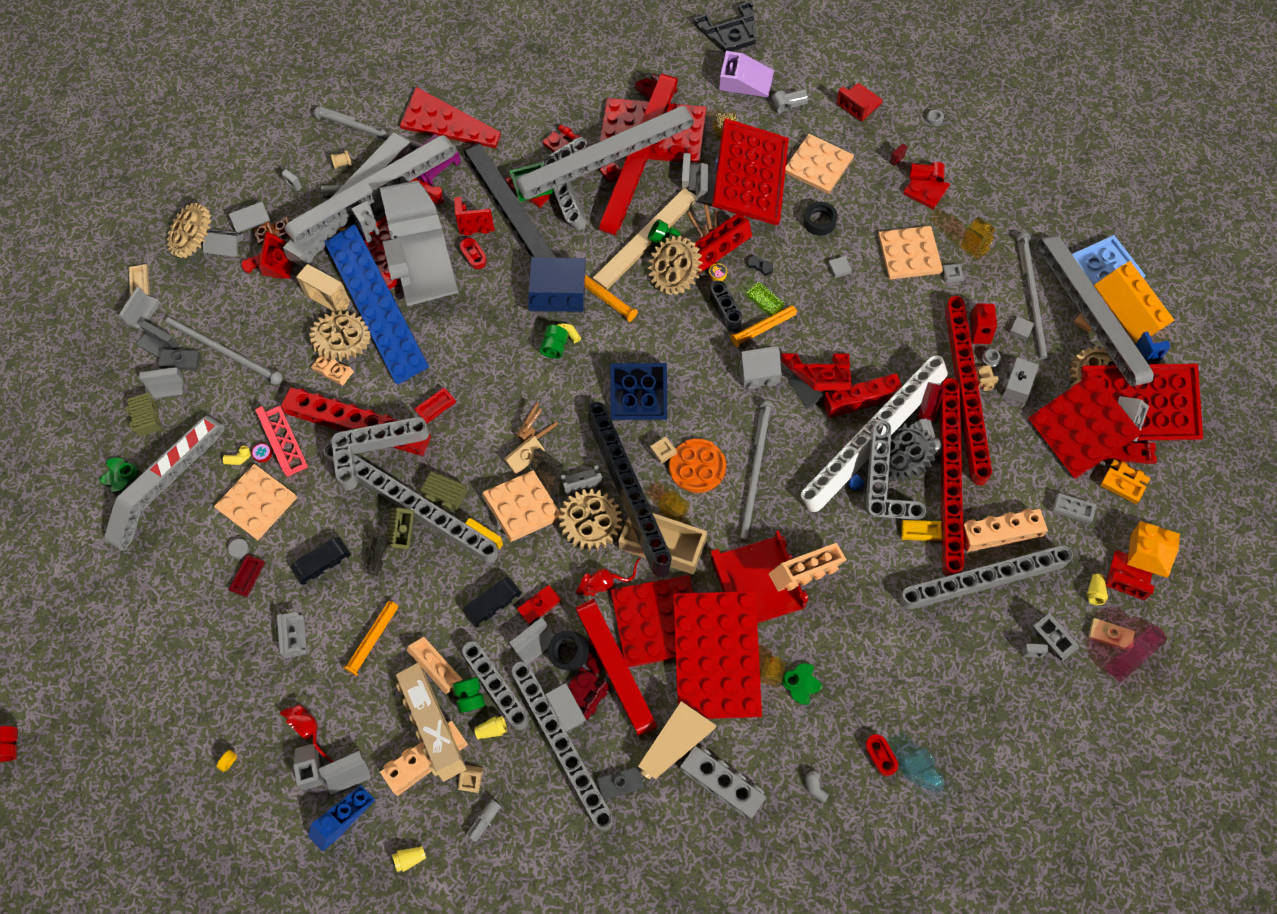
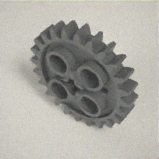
M905 423L903 428L898 427L891 435L888 479L892 476L894 481L898 477L901 478L902 482H904L905 477L912 480V475L915 474L917 477H920V471L926 473L925 466H932L930 461H935L934 454L937 452L932 435H929L927 430L923 431L921 426L915 428L914 424L908 428ZM881 445L876 453L882 454L885 450L884 446ZM876 463L875 466L881 473L883 466L881 463Z

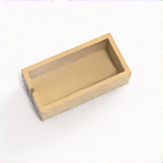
M653 513L672 556L670 567L694 575L707 540V531ZM628 517L619 538V550L646 558Z

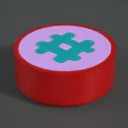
M265 443L257 444L252 449V457L259 463L267 462L272 457V450Z

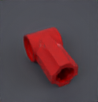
M933 162L930 165L911 163L909 178L944 182L945 165L942 162Z

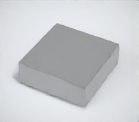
M286 169L282 172L287 185L295 191L302 188L298 177Z
M846 256L829 260L828 262L834 278L851 274L852 272Z
M960 264L942 266L946 283L964 281Z
M1017 316L1010 334L1027 340L1034 323Z
M1026 644L1022 648L1023 657L1042 658L1048 652V645Z

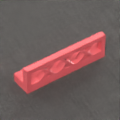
M262 406L255 409L285 475L288 477L308 468L282 408L278 406L267 412ZM279 412L281 417L278 423L271 422L269 416ZM279 427L287 429L284 438L276 435ZM286 442L294 445L291 453L283 450ZM292 458L300 459L302 464L292 469L290 465Z

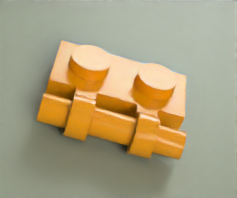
M1114 459L1110 466L1116 468L1117 471L1109 468L1100 486L1137 504L1147 487L1139 482L1147 484L1150 477L1144 475L1143 471H1137L1127 466V463Z

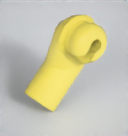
M558 324V326L565 328L569 332V337L573 343L581 340L573 325Z
M241 446L237 455H224L223 464L241 465L250 458L251 451H249V447Z

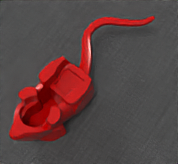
M641 558L636 561L633 574L627 579L610 573L605 568L598 570L591 576L586 573L576 590V594L595 596L600 591L609 590L614 584L613 579L623 582L631 581L636 575L637 564Z
M296 705L280 712V715L287 719L285 722L301 737L308 740L313 736V746L328 761L334 762L317 745L318 722L312 715L308 714L307 709L303 708L302 705Z

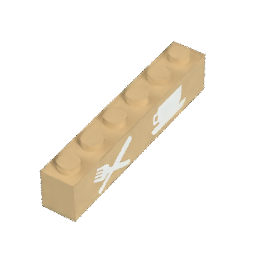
M416 663L396 674L399 681L396 686L400 694L405 696L402 701L406 709L411 710L412 714L409 715L412 724L418 727V730L415 732L420 742L425 744V747L422 749L427 759L432 761V764L429 766L434 776L439 775L444 782L466 770V765L419 663Z

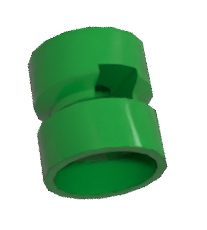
M658 219L651 227L647 238L655 244L661 241L666 243V238L672 239V236L679 237L681 232L672 226L668 227L666 222Z
M558 325L547 326L543 336L544 339L540 345V353L545 357L560 359L563 356L564 345L567 343L569 332Z
M478 677L464 679L452 684L454 695L459 698L456 701L459 713L485 706L483 694L479 693L481 686Z

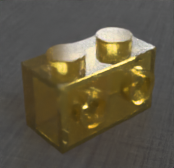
M977 217L967 228L960 248L976 259L981 255L985 256L991 248L989 245L995 238L993 234L996 228Z

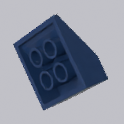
M531 257L528 311L585 313L586 258Z
M610 363L611 420H667V363Z

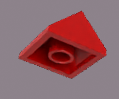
M269 232L265 233L259 261L262 276L290 279L293 261L287 259L283 249L288 242Z

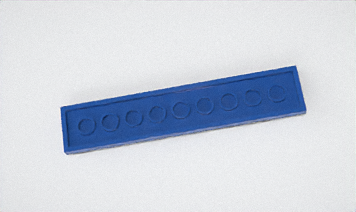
M354 224L326 240L325 244L366 326H368V330L395 383L398 385L429 368L428 362L358 227Z

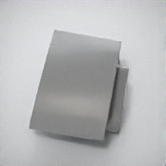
M419 181L381 187L380 192L391 235V240L383 241L391 280L401 278L407 306L458 293L440 219L427 191Z

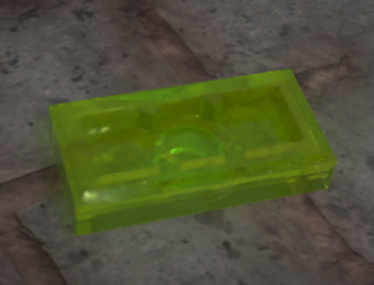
M760 282L756 283L746 292V296L770 316L785 307V303Z

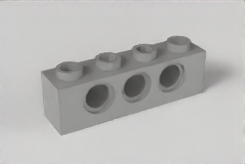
M695 746L680 766V771L751 822L766 799V796L763 795L764 791L756 785L750 786L745 782L746 778L740 773H732L728 770L729 766L722 760H714L710 757L711 753L705 748L700 747L699 749ZM704 764L710 765L712 772L704 774L701 772L700 767ZM726 777L730 784L727 787H722L719 785L718 779ZM744 790L748 797L745 800H740L737 798L736 792Z

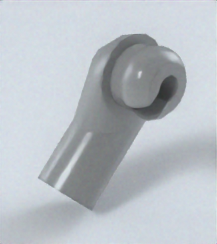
M811 771L805 779L807 791L819 801L825 803L830 794L820 788V774L817 771Z

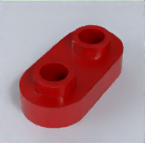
M473 238L462 240L460 249L469 265L474 269L485 267L487 264L486 255L477 241Z
M879 734L871 735L866 740L865 749L880 775L885 777L892 776L898 769V761L883 736ZM873 743H877L879 745L878 750L873 749ZM883 763H889L890 769H884Z

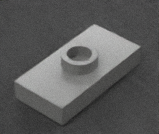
M1057 493L1052 512L1091 524L1097 504Z

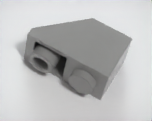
M313 743L296 748L293 766L297 786L302 790H307L324 785V778L321 777L319 768H321L319 752L315 749Z

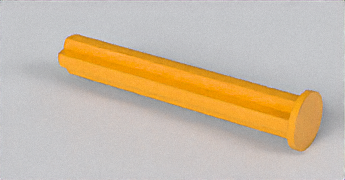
M585 274V288L625 316L628 322H631L637 316V309L629 307Z
M791 305L737 334H731V341L738 348L741 343L795 316L797 310Z
M392 601L387 602L347 666H343L344 670L355 676L358 675L357 671L397 611L398 605Z

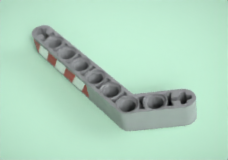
M210 416L203 417L125 489L114 502L104 536L105 541L124 551L133 540L141 511L224 432L225 426Z

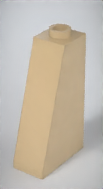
M681 701L638 765L641 768L640 773L648 779H651V777L656 779L716 728V725Z

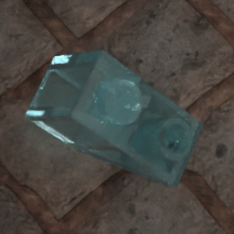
M926 748L905 755L899 760L908 781L936 794L944 790V779L940 773H937L934 767L935 759L931 753H928Z

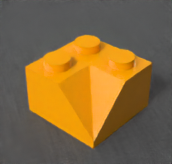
M1140 521L1130 537L1127 565L1168 578L1179 549L1180 534Z

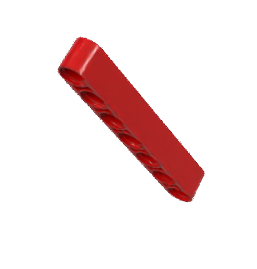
M594 598L575 607L638 737L657 728L656 722Z

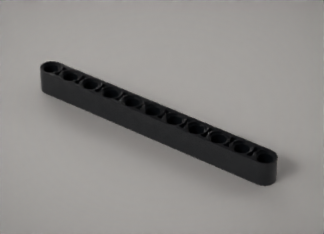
M477 142L463 149L465 157L469 158V163L478 172L477 175L480 180L484 181L487 191L493 195V200L497 206L501 207L502 214L505 218H508V223L518 233L517 237L521 243L525 244V249L529 255L533 257L556 258L482 145Z
M593 402L589 405L588 411L590 428L651 571L658 577H665L669 574L672 561L670 551L605 405L601 402Z

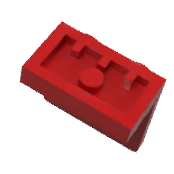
M860 83L855 84L850 90L841 87L838 90L836 101L837 105L861 122L883 103V99Z
M454 197L455 216L460 235L469 236L473 233L488 234L491 231H495L491 209L467 211V206L463 204L462 198Z
M1116 550L1105 582L1106 587L1145 601L1154 591L1155 586L1150 584L1153 573L1127 565L1128 554Z

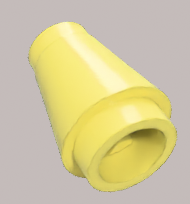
M1093 574L1089 585L1087 598L1089 603L1093 605H1103L1108 599L1105 577L1102 574Z
M496 715L475 727L474 731L477 739L503 736V733L507 732V725L503 716L498 717Z
M421 846L398 850L396 854L392 855L396 871L402 870L404 872L426 859V856Z

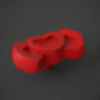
M261 253L242 261V269L246 273H251L253 269L259 267Z

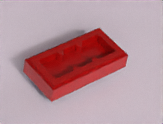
M443 387L414 410L428 424L454 405L456 400Z
M548 585L518 607L517 611L530 626L559 604L561 599L551 586Z

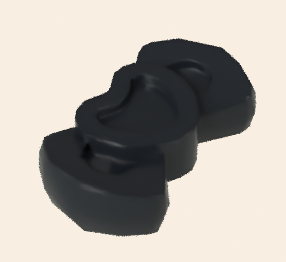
M756 255L748 259V268H756L764 276L772 273V263L763 261V259L758 258Z

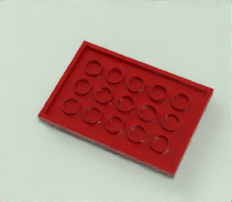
M607 98L600 142L640 125L649 102ZM670 103L667 112L685 106L691 114L694 124L682 132L654 143L648 159L683 162L684 153H691L690 162L700 163L707 107Z
M725 118L722 126L712 207L738 213L777 226L780 223L789 138Z
M1148 364L1153 371L1152 382L1133 387L1127 383L1116 365L1081 367V380L1094 373L1117 402L1119 397L1122 396L1142 399L1149 406L1141 428L1142 435L1138 437L1137 441L1203 439L1198 364Z
M756 591L673 594L678 705L682 701L706 719L762 717Z

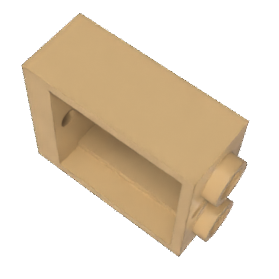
M309 264L297 275L296 278L305 296L337 314L339 311L342 312L348 308L350 300L343 284Z

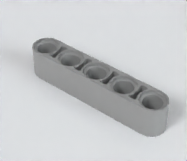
M474 641L466 643L462 653L474 673L510 725L516 730L524 729L528 725L529 719L517 698L480 645ZM471 650H478L474 657L468 656ZM482 666H489V670L486 673L479 672ZM500 682L501 685L498 689L493 690L490 688L492 683ZM504 699H512V703L509 706H502ZM517 715L524 716L523 721L520 723H514L513 719Z

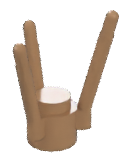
M706 204L704 209L707 225L703 227V230L700 229L691 212H687L700 235V239L718 227V211L715 210L713 226Z
M539 403L534 405L522 427L517 431L516 436L522 442L526 441L536 432L531 426L542 411L539 408L535 413ZM558 422L553 423L534 436L537 439L557 426Z

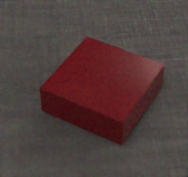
M901 144L892 152L889 162L892 166L897 165L905 157L907 151L905 144Z

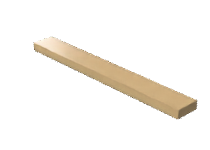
M686 188L679 192L593 277V280L608 290L654 244L647 238L653 224L658 219H661L668 224V227H671L696 202V195Z

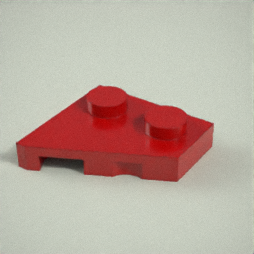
M912 179L905 188L903 195L934 210L948 190L950 183Z

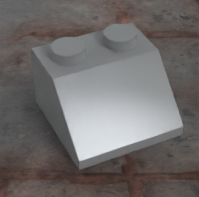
M779 346L741 352L739 370L743 388L756 389L762 385L771 387L780 383L781 364Z

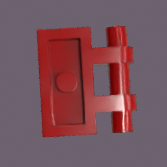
M561 124L558 127V130L561 132L560 135L554 131L542 142L545 147L554 153L569 144L565 140L567 137L573 141L581 136L575 135L572 129Z

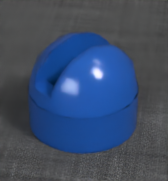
M854 474L848 480V486L852 490H859L865 485L864 481L857 474Z

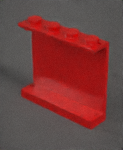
M779 530L776 531L775 537L723 553L716 549L711 551L710 555L723 592L756 591L757 623L805 609L808 601L807 593L801 589L800 584L791 591L784 589L778 592L769 576V573L781 563L793 559L792 555L787 553L786 539L780 535Z

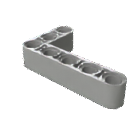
M579 137L547 156L543 164L544 166L549 165L591 145L585 138ZM571 181L553 188L566 221L576 230L583 229L587 224V219Z
M416 417L336 433L332 438V449L336 479L344 490H352L358 484L354 454L423 441L429 436L425 420ZM404 431L402 434L396 435L398 432ZM348 459L347 462L341 463L343 460ZM350 476V479L343 481L344 478Z
M885 420L876 421L871 427L866 511L876 517L921 519L926 513V507L921 502L887 499L892 429L889 422ZM878 424H883L886 427L883 435L879 434L876 430ZM878 443H881L885 448L882 454H878L875 451V446ZM876 463H881L883 466V471L880 474L874 471ZM876 482H879L882 490L876 494L872 487ZM874 502H878L881 506L880 511L877 513L871 510ZM895 503L900 506V512L897 514L891 512V507ZM914 505H918L920 508V512L916 516L911 513V508Z

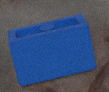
M1143 332L1135 344L1148 364H1159L1171 347L1168 341L1153 344L1148 332Z

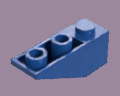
M359 786L315 820L310 826L308 837L323 852L359 818L375 799L362 786Z

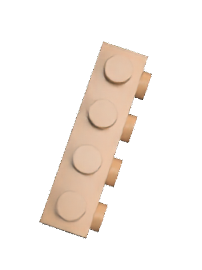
M1032 508L1025 509L1021 513L1016 514L1008 512L1001 517L988 516L980 521L972 519L963 524V537L967 552L1041 538L1048 531L1041 510H1033Z
M834 543L781 563L769 573V576L778 592L784 589L791 591L798 587L799 583L803 586L811 582L812 578L818 580L824 577L825 573H828V575L835 573L839 570L838 566L846 561V558L838 544Z
M451 720L447 724L460 751L468 744ZM419 741V744L414 748L406 749L402 752L400 758L396 761H389L384 765V769L380 771L395 795H400L431 772L429 765L432 764V761L427 759L422 749L425 747L424 742L421 743Z

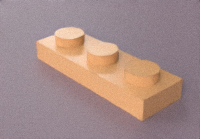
M425 637L408 646L407 652L419 663L445 694L453 690V683L463 680Z

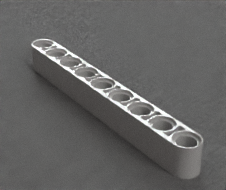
M1058 546L905 588L899 601L904 609L910 610L1064 568L1073 558V553L1067 546ZM1057 555L1063 556L1064 560L1059 559ZM1039 560H1043L1046 565L1040 564ZM1020 565H1024L1027 571L1021 569ZM1001 570L1007 571L1009 576L1002 574ZM982 575L988 576L990 581L984 580ZM963 580L969 581L971 586L965 585ZM944 585L950 586L952 591H947ZM925 590L931 591L933 596L926 595ZM905 596H912L914 601H908Z
M517 662L512 668V674L594 826L599 831H608L613 825L610 810L530 666L525 662ZM520 670H527V674L524 677L517 676ZM530 687L537 688V692L535 694H527V690ZM539 705L547 706L546 711L543 713H538L536 709ZM551 722L557 724L554 731L546 729L547 725ZM561 740L567 742L566 748L562 750L556 748L557 743ZM569 759H576L578 761L574 768L566 766ZM581 777L588 779V783L584 787L576 785L577 780ZM596 796L599 799L598 803L595 806H589L587 804L589 797ZM601 815L609 817V822L604 826L597 823V819Z

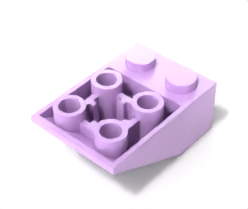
M726 51L720 75L719 90L769 97L774 70L743 53Z

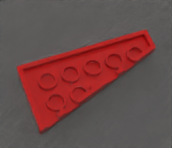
M417 87L400 123L401 129L429 135H444L448 139L472 144L479 142L482 146L491 148L497 147L501 137V132Z

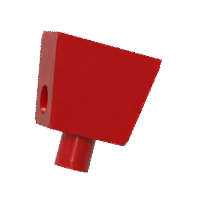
M977 303L970 312L972 344L992 343L997 328L995 304Z

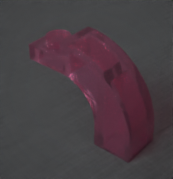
M1151 623L1104 668L1121 683L1167 640V637L1161 628Z

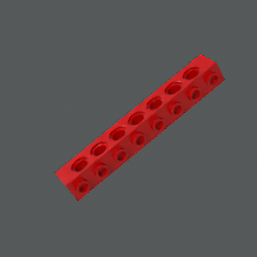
M290 387L281 405V408L287 415L342 432L369 427L374 424L379 425L398 421L389 415L383 414L382 416L370 409H359L356 405H346L337 399L330 400L318 393H308L301 388L294 389ZM400 431V432H398L396 435H400V434H402L404 431ZM430 432L428 438L423 441L393 446V448L423 457L431 439Z

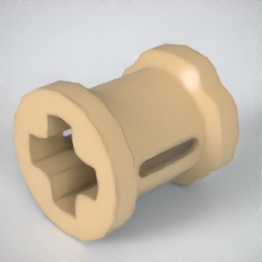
M348 150L337 155L331 154L335 169L343 165H352Z

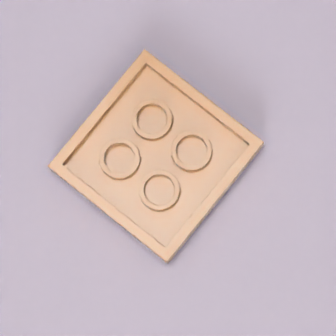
M808 134L786 165L785 173L829 194L852 161L854 155Z
M931 226L879 232L878 237L889 279L942 273L943 269Z
M254 464L214 507L258 541L296 500L297 496Z
M534 470L482 493V497L500 523L510 542L558 521L559 516L562 515Z

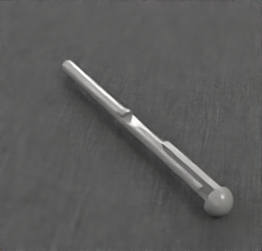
M320 106L314 109V116L317 119L323 117L386 139L393 134L384 129H381V131L376 130L371 126L356 122V118ZM405 138V139H407L408 141H410L411 147H413V148H416V149H417L419 146H421V145L423 144V143H420V142H417V141H414V140Z
M1022 232L1017 237L1023 276H1027L1031 296L1030 306L1032 307L1040 359H1047L1028 242L1031 240V235L1027 232Z
M171 317L166 318L165 322L170 326L271 379V384L278 385L282 382L283 377L279 371L274 372Z
M763 401L760 405L761 410L754 443L756 451L752 474L749 477L750 485L740 540L747 541L769 415L770 411L774 410V405L771 401Z

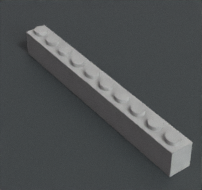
M393 133L332 197L411 153L410 141ZM354 214L302 244H295L291 239L283 247L287 259L304 268L319 251L323 250L326 245L325 241L335 236L338 229L344 227Z

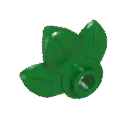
M111 458L106 460L110 471L104 474L99 481L104 485L111 486L112 492H119L127 486L129 481L137 476L138 469L134 464L126 463L122 458Z
M800 664L795 670H789L782 676L783 687L790 691L793 700L803 705L810 704L809 694L817 693L823 688L821 682L812 676L814 666L811 664ZM794 678L796 683L790 684L788 679Z

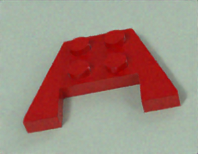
M781 353L780 361L813 390H850L851 371L849 369V353H833L832 361L834 364H803L797 353Z

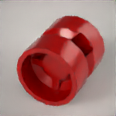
M0 726V762L17 759V745L14 744L18 739L19 729L17 727Z

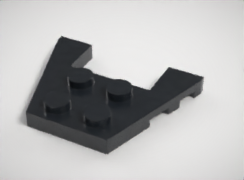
M752 1L738 4V10L742 18L713 26L707 14L693 18L694 25L725 53L726 51H734L756 44Z

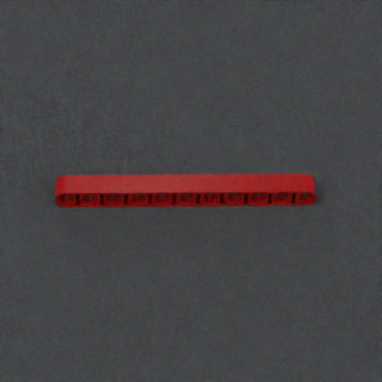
M661 73L641 124L667 112L677 87L678 78ZM654 144L627 156L601 220L599 231L617 236L616 232L622 225Z
M953 296L949 299L945 308L946 323L955 380L959 383L960 413L970 478L974 484L981 486L986 484L990 478L992 467L965 302L961 297ZM975 455H979L982 459L976 458ZM977 472L982 473L985 477L980 476Z
M947 378L942 383L946 388L939 407V430L942 449L940 455L942 570L945 576L958 574L964 568L960 390L958 381L953 378ZM947 456L953 457L954 460L948 459ZM950 473L954 475L955 478L949 477L947 474ZM947 491L953 492L955 496L950 495ZM948 509L954 510L956 514L950 513ZM948 527L954 528L956 532H951ZM949 546H954L957 551H952ZM949 564L955 565L957 570L951 569Z

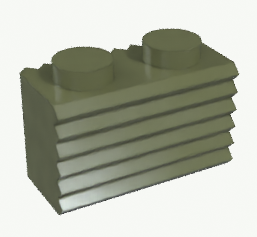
M150 392L127 399L126 411L131 416L132 421H129L132 432H136L141 437L162 430L155 398Z
M430 471L421 488L423 498L431 503H434V501L440 503L441 507L446 510H458L468 492L466 485L433 471Z
M403 508L390 509L388 514L390 517L387 522L389 525H387L386 541H384L386 544L384 547L409 550L415 511Z

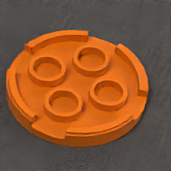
M695 438L686 440L676 448L677 454L669 459L671 478L680 488L689 492L703 493L717 487L725 476L726 459L724 454L713 442L705 439Z

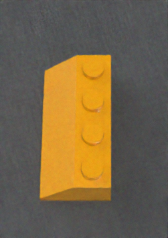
M1131 261L1117 268L1094 285L1135 344L1143 332H1148L1152 336L1174 321L1173 317Z

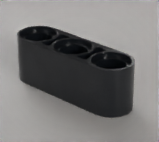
M714 281L710 287V299L725 327L729 331H737L741 328L742 313L727 285L723 281Z
M335 537L295 561L290 568L299 583L305 585L308 580L315 579L323 574L324 570L331 569L341 563V560L345 557L349 558L351 553L341 537Z
M506 577L466 605L463 613L474 627H479L482 621L486 622L496 614L497 610L500 608L502 610L508 606L515 597L519 598L522 592L510 577Z

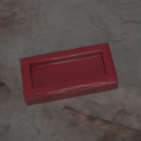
M928 382L917 416L918 419H927L935 422L946 388L945 385Z
M246 555L228 590L248 598L266 562Z

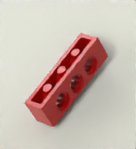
M737 213L695 242V247L700 249L697 253L702 255L698 260L703 262V264L698 265V268L702 269V271L697 273L700 274L752 237L749 219Z
M897 373L851 385L850 390L826 392L823 404L829 418L886 403L902 385Z

